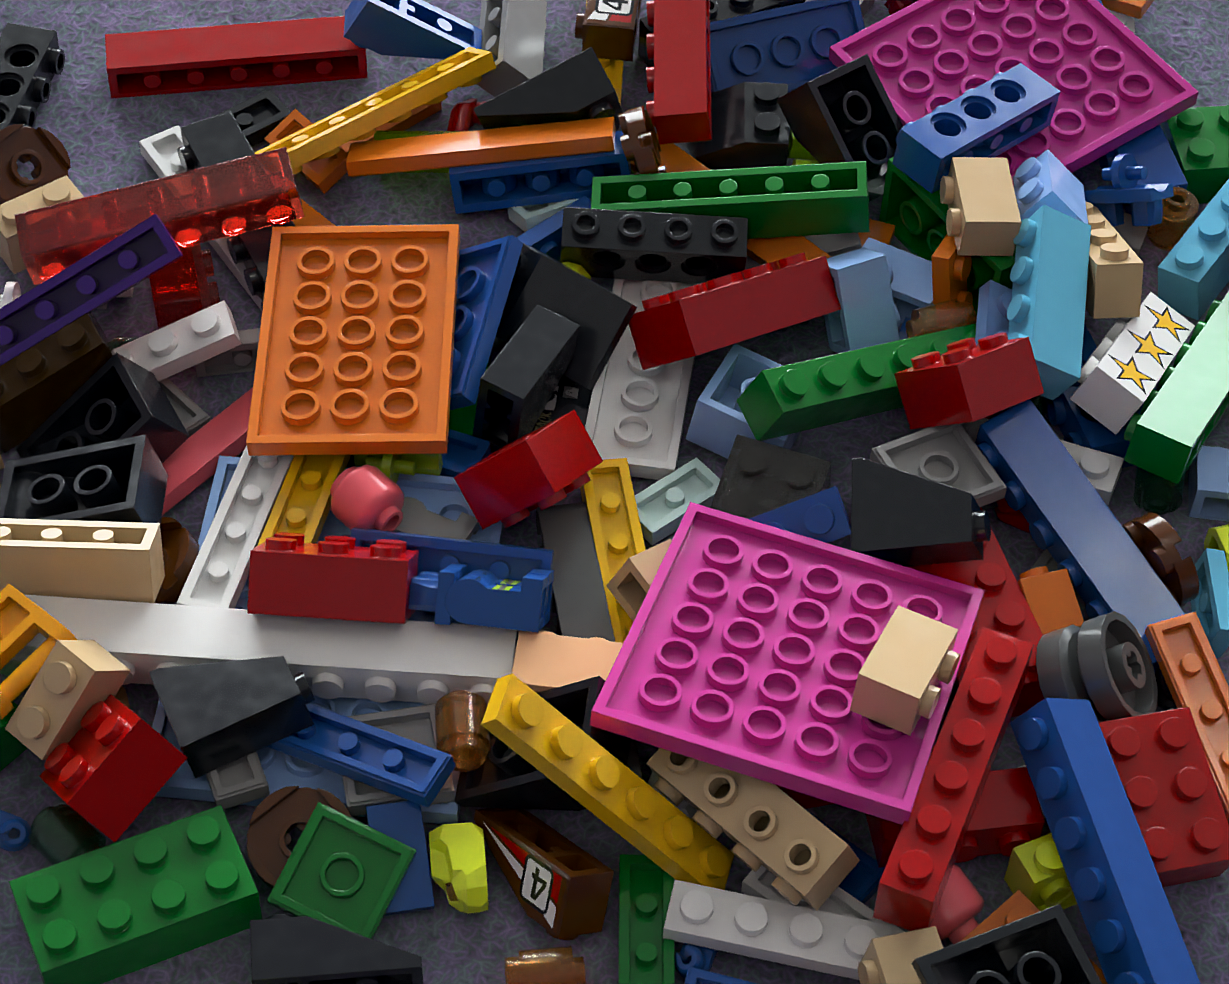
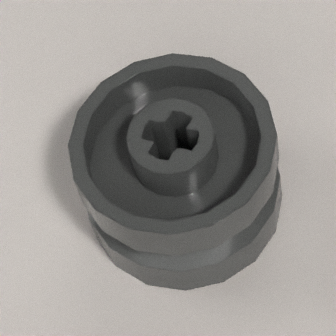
M1113 611L1083 622L1081 628L1076 625H1070L1042 635L1037 646L1036 668L1040 689L1044 698L1090 700L1098 722L1155 713L1158 688L1154 667L1140 634L1124 615Z

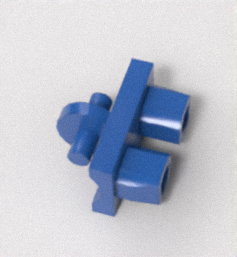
M1118 154L1115 156L1112 166L1102 170L1103 180L1112 181V185H1101L1096 190H1084L1085 202L1096 206L1112 226L1124 224L1123 203H1131L1132 226H1152L1162 223V199L1174 196L1173 183L1137 184L1138 180L1147 178L1148 170L1146 166H1138L1131 154Z

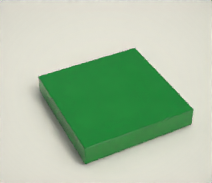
M318 802L267 902L295 917L308 916L373 939L416 855V849Z

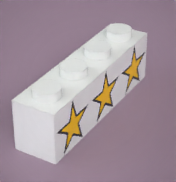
M1150 292L1141 303L1140 317L1117 318L1115 324L1106 333L1101 343L1081 368V377L1078 380L1080 385L1070 399L1116 435L1145 402L1195 325Z

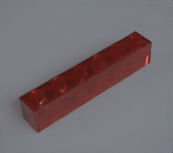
M287 147L15 214L21 257L34 285L45 282L154 214L160 217L179 249L305 217Z

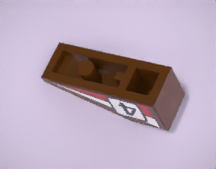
M587 0L585 13H577L575 38L582 39V52L592 47L597 58L633 62L642 0Z
M485 808L475 810L474 821L477 826L483 828L484 839L526 915L544 927L548 935L560 940H575L578 938V935L602 932L614 875L612 869L525 809Z

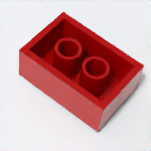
M281 532L274 533L273 537L266 538L265 542L250 551L247 613L405 624L415 612V609H409L408 605L411 578L418 574L419 550H406V541L379 539L376 540V544L370 545V547L355 546L356 538L325 536V541H318V544L304 543V534Z
M1190 707L1098 722L1162 886L1168 887L1220 876L1229 868V825Z

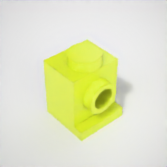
M1051 833L1012 849L1004 880L1013 894L1020 890L1040 911L1058 904L1061 905L1062 909L1077 904Z

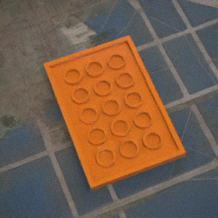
M459 224L291 226L272 228L246 440L249 456L447 453L460 251Z

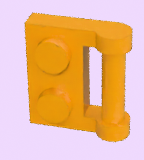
M10 583L0 591V670L38 633L47 639L0 684L1 720L14 708L12 702L33 682L57 640H77L64 625Z

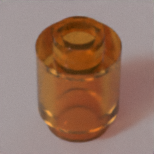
M1173 187V197L1162 199V223L1147 226V236L1151 243L1162 250L1171 251L1193 224L1199 209L1197 198L1191 192L1180 187Z
M957 299L913 309L911 320H907L905 325L907 338L974 324L977 321V315L969 301L960 302Z
M467 690L450 692L441 697L434 707L436 748L453 756L456 765L454 771L459 772L472 771L479 768L485 762L486 755L490 750L489 731L481 725L487 703L480 695Z
M571 946L518 950V956L504 957L506 984H586L583 956L573 957Z

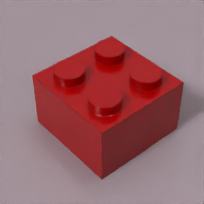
M1006 332L981 338L978 340V345H976L974 337L952 342L946 345L948 352L943 353L941 356L939 351H933L911 358L913 367L894 374L910 429L975 422L1044 393L1029 337L1008 340Z
M574 409L503 446L456 475L454 479L482 530L501 521L504 528H508L531 514L530 512L537 509V507L542 511L566 498L567 493L588 483L591 479L587 472L602 463L603 460Z
M110 694L104 702L99 701L88 709L81 720L82 727L68 743L64 742L58 745L50 753L44 764L45 770L39 777L67 805L115 843L188 757Z

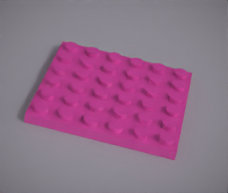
M919 0L830 46L829 60L837 68L863 55H868L903 126L908 122H915L931 113L937 106L945 105L955 100L968 89H974L991 80L997 73L1005 72L1020 63L1060 90L1050 126L995 157L1007 158L1012 182L1016 170L1025 160L1030 157L1037 158L1047 149L1073 173L1195 105L1199 93L1098 0Z
M690 502L591 711L590 726L903 825L904 821H909L985 590ZM898 605L958 629L953 648L954 652L960 654L956 671L949 684L940 681L937 687L941 688V694L930 719L921 716L911 735L850 711L858 673Z

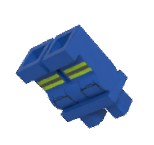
M452 563L439 571V573L422 571L419 576L412 577L408 607L409 609L435 612L434 624L451 625L457 621L469 625L539 632L550 621L555 570L534 568L522 578V581L499 579L494 573L484 569L468 573V564Z

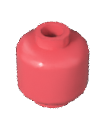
M363 465L347 468L332 484L330 489L332 497L331 511L350 530L356 527L393 532L400 525L403 519V512L401 510L404 506V493L395 482L377 467Z
M958 865L953 866L930 927L936 926L941 941L948 937L952 944L960 942L979 925L974 917L981 912L984 906L983 897Z

